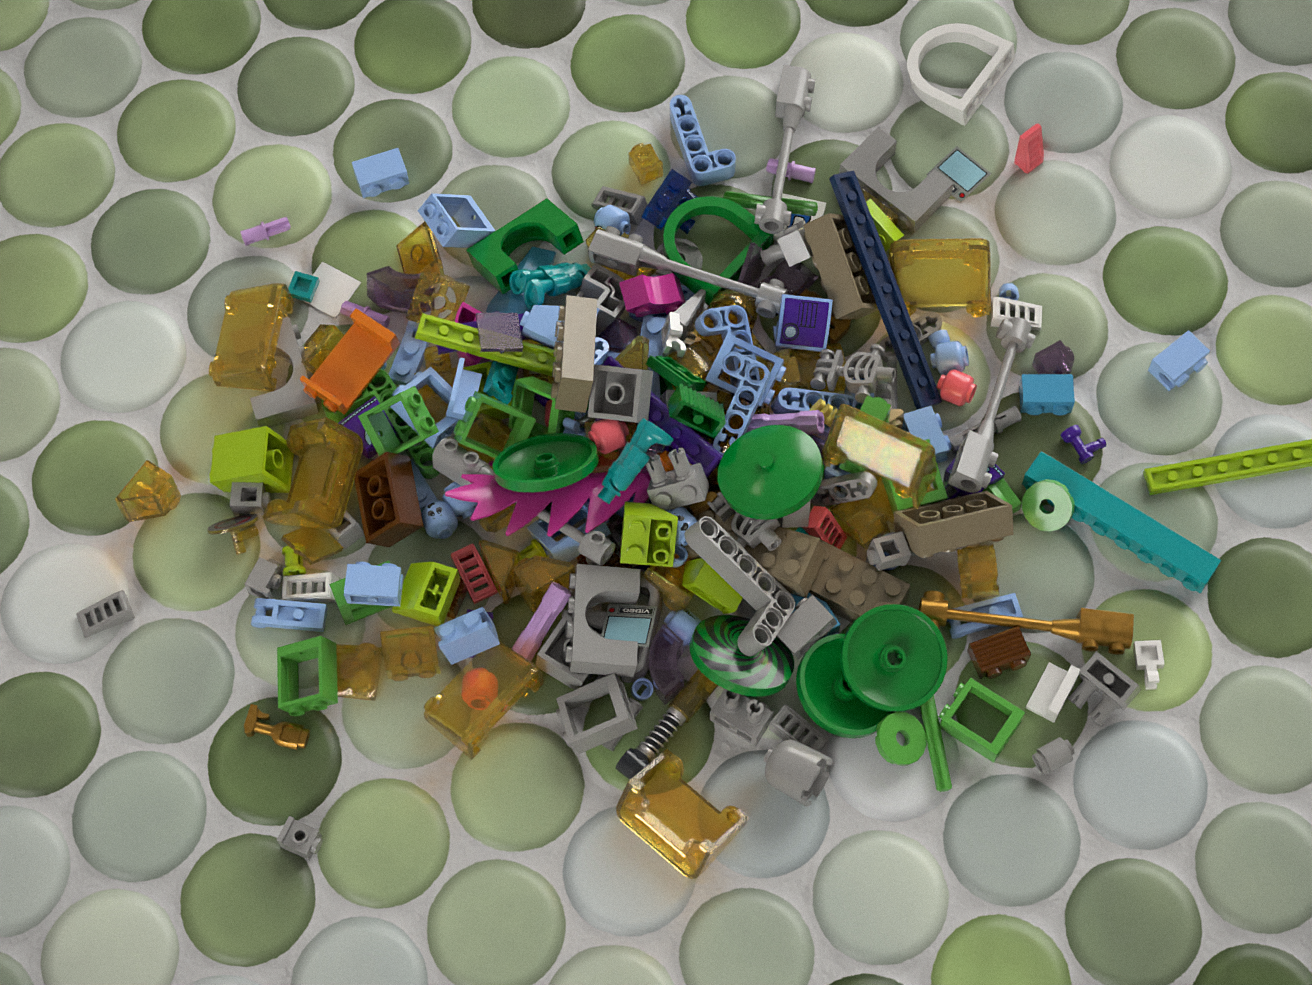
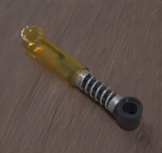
M698 669L669 703L667 714L663 715V720H659V725L654 726V731L649 732L650 736H646L645 742H641L636 749H628L620 758L615 769L637 786L641 784L653 767L652 761L656 758L655 754L659 753L660 747L664 748L663 744L668 742L669 737H673L672 733L678 731L677 727L679 725L682 726L683 723L690 721L718 685L709 680Z

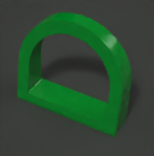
M714 196L694 198L678 206L669 216L663 234L664 256L669 260L690 266L680 256L675 245V235L680 226L688 219L698 215H715L730 221L752 239L745 249L719 275L734 281H738L759 259L761 251L768 249L772 245L774 234L761 230L759 224H754L755 216L742 206L728 199ZM671 271L694 294L701 289L705 290L704 303L710 308H713L729 291V289Z

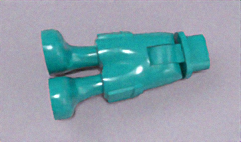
M563 262L556 265L539 266L536 270L520 269L511 274L509 279L510 288L516 295L524 293L525 304L532 310L534 305L543 304L545 293L548 296L556 297L580 287L583 278L591 268L587 264L580 265L579 263Z
M642 418L630 443H626L618 459L609 467L608 473L602 482L604 487L598 494V497L607 504H610L615 496L620 497L621 494L619 492L626 490L637 474L649 461L650 456L646 454V451L655 443L669 446L674 439L652 422Z

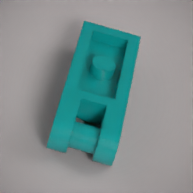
M493 360L483 391L488 396H494L498 401L508 405L513 397L511 392L519 367Z

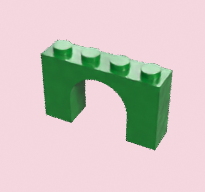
M546 198L466 251L474 269L499 292L505 294L511 290L509 283L511 274L519 270L516 263L509 257L517 247L530 241L543 240L552 244L565 255L582 244L584 240L578 224Z

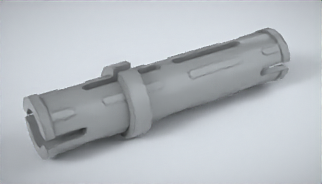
M1016 406L996 415L994 433H1002L1004 428L1022 421L1021 414ZM981 423L949 437L951 451L956 453L961 441L969 430L976 433Z

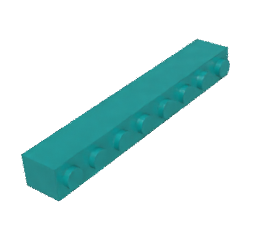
M1042 451L1024 475L1022 485L1025 486L1026 490L1036 482L1045 479L1056 480L1065 485L1075 502L1072 519L1077 522H1084L1092 527V530L1098 535L1107 536L1112 539L1118 547L1130 550L1142 562L1151 563L1156 566L1162 574L1179 580L1190 591H1197L1201 594L1221 562L1216 556ZM1046 499L1047 502L1052 507H1054V503L1051 500Z

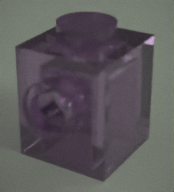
M1059 340L1035 353L1032 366L1038 374H1070L1075 360L1074 354L1068 346L1065 347L1063 342Z

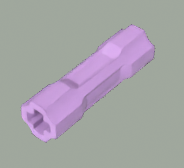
M819 410L771 415L754 414L746 433L763 426L785 425L797 428L806 434H822L825 419L823 412Z
M551 583L533 617L512 647V651L516 655L527 661L533 659L541 646L542 640L558 614L562 612L572 592L559 583Z

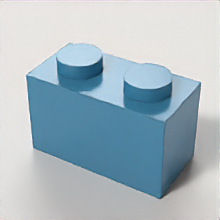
M1022 374L1019 383L1020 413H1028L1029 415H1039L1041 413L1065 415L1071 413L1075 403L1073 374Z

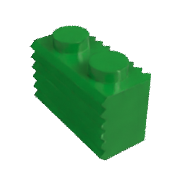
M683 384L678 385L667 402L670 418L713 439L726 423L723 403L719 404L714 399L710 400V397L701 395V392L697 393L696 390L692 391V388L688 389V386H683Z

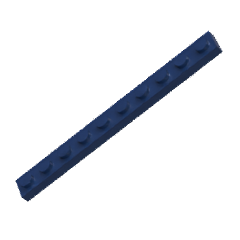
M854 171L835 174L829 178L916 410L928 406H936L942 403L941 397Z

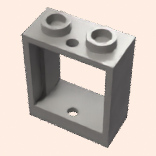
M615 673L556 698L559 709H556V713L566 729L563 732L565 742L569 747L572 746L579 754L638 729L624 683ZM610 693L617 717L578 734L571 710Z

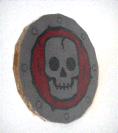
M257 514L239 515L219 521L209 526L207 531L211 535L230 532L236 554H242L246 552L244 541L258 536L259 531L256 526L242 531L240 529L254 524L259 518Z

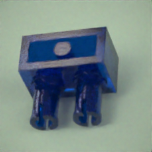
M671 169L646 206L641 217L662 230L669 216L678 205L698 198V196L690 192L691 189L689 187L692 181ZM690 218L679 229L688 235L696 221Z

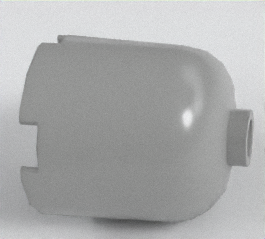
M784 740L775 748L771 747L764 757V762H766L765 777L768 783L804 806L811 805L809 799L812 795L819 796L830 775L826 772L827 765L831 766L833 764L832 758L795 740Z

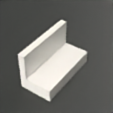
M1049 662L1025 708L1054 723L1079 676L1080 669L1071 665L1067 672Z

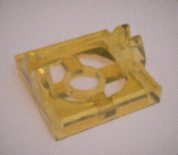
M422 271L406 318L419 323L423 313L420 302L429 304V307L432 309L431 316L438 317L439 313L444 312L446 309L452 310L449 315L442 319L455 322L457 311L462 302H465L470 286L456 281L445 274L443 276L438 272H433L432 274ZM441 283L437 293H434L432 296L423 294L429 286ZM449 287L455 293V303L450 302L446 296ZM438 296L445 298V305L441 309H435L432 305L433 300Z

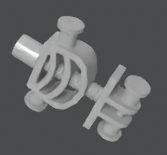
M873 344L870 347V353H854L844 366H842L844 360L841 350H836V353L829 349H823L820 352L821 359L817 360V368L813 372L815 378L811 380L810 385L816 390H823L826 386L825 381H827L829 391L834 392L838 377L844 376L848 391L855 394L857 402L864 403L866 396H871L869 393H875L878 382L894 383L896 371L895 368L883 367L881 357L885 354V350L877 344Z
M719 491L717 493L718 497L713 502H707V504L725 522L736 511L728 505ZM738 512L735 514L731 527L738 537L736 541L743 548L746 545L755 548L762 542L770 551H773L781 544L782 540L774 532L780 526L777 519L759 520L743 516Z

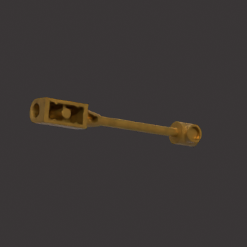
M938 591L924 592L919 602L918 610L928 616L939 630L940 626L945 627L947 619L1007 627L1019 626L1024 629L1048 631L1073 640L1076 643H1081L1082 649L1085 651L1093 652L1098 650V646L1109 647L1108 652L1114 655L1124 654L1125 649H1130L1133 639L1134 614L1081 608L1076 619L1046 621L948 609V600H944L945 595Z

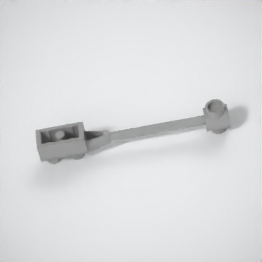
M783 65L775 113V117L784 118L782 145L772 198L764 201L763 205L757 204L754 224H759L761 230L770 234L782 232L784 225L790 226L792 211H787V205L781 201L793 133H795L805 111L810 112L812 97H808V93H814L815 79H811V73L802 67Z
M607 226L605 231L598 229L588 249L590 262L626 274L637 276L640 267L667 269L756 298V312L766 318H774L776 313L779 314L781 295H787L788 290L784 289V283L777 279H771L769 284L763 282L760 288H756L669 260L667 257L647 247L646 244H643L641 236L637 234H630L628 238L619 236L620 231L612 226Z
M1023 318L1003 319L998 328L996 338L1001 339V345L1006 349L985 418L982 420L976 433L969 430L961 441L948 484L966 492H978L982 487L986 489L992 477V474L987 472V468H993L998 458V453L993 452L994 420L1015 354L1024 351L1025 348L1030 349L1036 336L1030 333L1031 324Z
M442 439L433 452V468L461 486L472 484L461 478L462 474L494 475L488 463L480 459L477 453L469 452L459 446L455 439ZM544 509L537 517L549 524L550 512ZM568 523L559 530L580 543L578 552L586 557L589 565L603 566L614 552L615 543L605 538V535L600 531L592 530L585 535Z

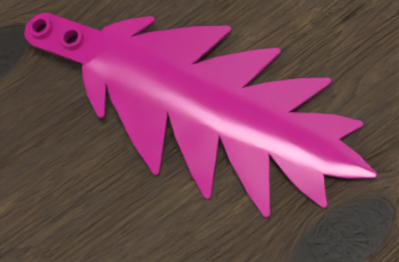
M598 457L599 460L596 468L588 476L559 489L544 492H517L500 486L496 482L494 475L462 474L461 478L472 484L446 491L445 496L478 503L470 518L472 521L491 516L517 502L505 533L506 536H510L524 527L552 501L547 536L551 537L583 507L589 498L586 533L607 521L625 505V502L630 500L634 493L633 502L645 503L649 498L647 489L651 477L645 465L626 490L619 492L621 496H615L611 503L607 504L598 497V494L604 487L602 482L614 461ZM489 461L488 464L493 467L494 461Z

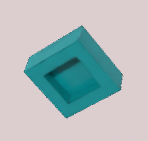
M295 271L287 290L288 297L311 303L320 282L319 277Z

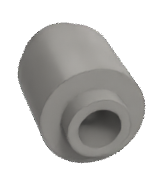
M1058 737L1036 750L1037 753L1032 755V759L1042 774L1046 772L1051 773L1072 762V755L1075 752L1067 739L1063 740Z

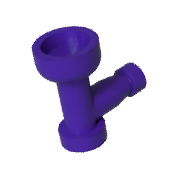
M1073 425L1063 431L1060 436L1064 442H1071L1080 457L1078 459L1079 462L1085 464L1094 458L1093 452L1106 447L1107 444L1104 438H1100L1084 445L1080 439L1082 433L1080 427Z

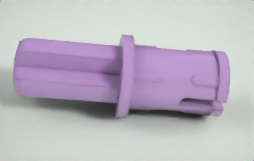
M769 159L766 171L776 174L779 160ZM792 161V163L788 162L786 177H788V180L793 178L813 183L816 168L795 164V161Z
M283 217L266 224L262 221L260 225L240 232L245 246H248L260 240L267 239L268 241L270 236L288 231L291 226L287 217Z
M345 301L341 305L340 313L342 315L350 317L351 313L357 308L385 328L389 325V316L372 311L369 306L362 307L349 301Z

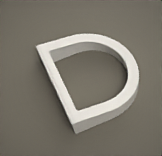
M955 23L933 28L919 37L910 49L907 68L911 86L917 96L928 106L965 126L1014 61V43L969 24ZM951 42L965 43L992 56L991 60L961 99L931 86L920 74V65L924 56L936 46Z

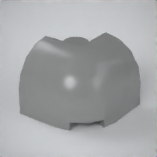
M597 263L592 266L583 278L577 297L597 299V308L600 310L596 317V334L603 335L610 332L625 311L626 307L619 282L624 281V279Z

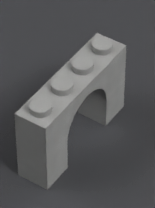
M878 127L840 164L839 173L854 171L865 200L872 199L885 215L891 216L901 228L908 229L914 234L951 196L953 182L934 169L916 188L910 191L895 192L885 188L878 181L876 173L895 154L897 141Z
M285 317L231 333L241 366L268 358H280L293 366L292 376L282 388L250 398L259 427L267 426L271 428L319 413L316 404L321 403L320 398L317 396L316 399H313L303 391L305 387L300 381L302 375L308 379L313 375L311 368H305L303 361L308 359L304 346H298L297 340L301 339L297 324L292 325L290 318Z
M577 564L575 574L570 573L569 589H573V597H569L568 613H572V622H567L566 637L571 638V646H566L565 662H570L569 672L600 675L615 673L617 676L634 677L637 667L638 642L600 637L588 626L585 614L594 605L604 602L636 605L640 592V569Z

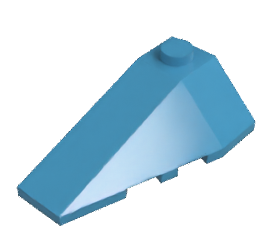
M532 246L517 267L519 270H536L539 266L553 265L556 252ZM509 290L502 294L498 291L488 304L484 320L521 314L526 311L531 312V309L525 304L524 293L516 295L512 290Z

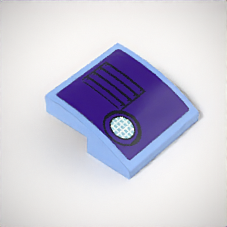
M782 294L775 347L817 352L826 349L833 300Z

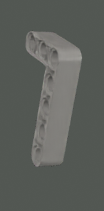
M708 516L702 517L685 531V540L703 560L756 610L737 640L738 647L743 654L754 656L773 642L795 608L794 598L714 519Z

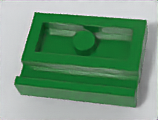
M650 355L645 364L676 387L679 384H683V386H688V389L692 388V391L702 392L707 382L670 356L653 357Z

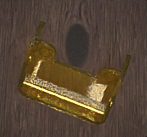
M847 404L839 406L822 449L825 465L830 467L831 464H844L848 460L891 480L896 488L895 492L904 498L912 497L913 507L918 509L937 475L935 448L927 441Z

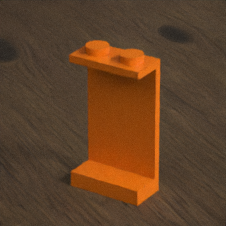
M357 308L350 315L353 325L313 376L308 379L302 375L300 378L305 387L303 391L313 399H316L318 396L324 400L323 404L334 413L338 410L344 415L400 345L396 334Z

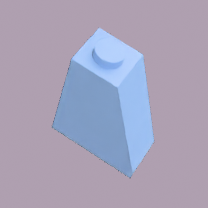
M534 305L531 312L526 311L520 322V325L524 326L521 335L554 349L555 341H557L555 326L556 321H558L559 306Z

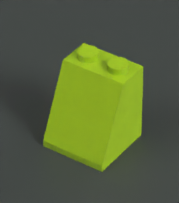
M267 426L215 435L209 474L210 483L224 492H231L232 482L263 483L266 492L289 493L291 490L294 445Z

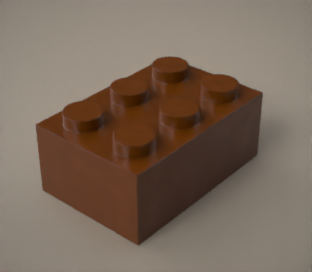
M385 452L353 473L367 544L390 548L424 527L410 456Z

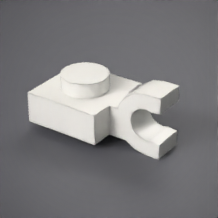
M669 312L661 329L663 353L668 354L670 349L673 348L677 351V356L683 358L686 346L680 340L683 326L680 325V318L677 313Z
M1161 640L1134 641L1133 651L1136 670L1145 671V689H1157V683L1160 681L1157 669H1163L1165 665Z

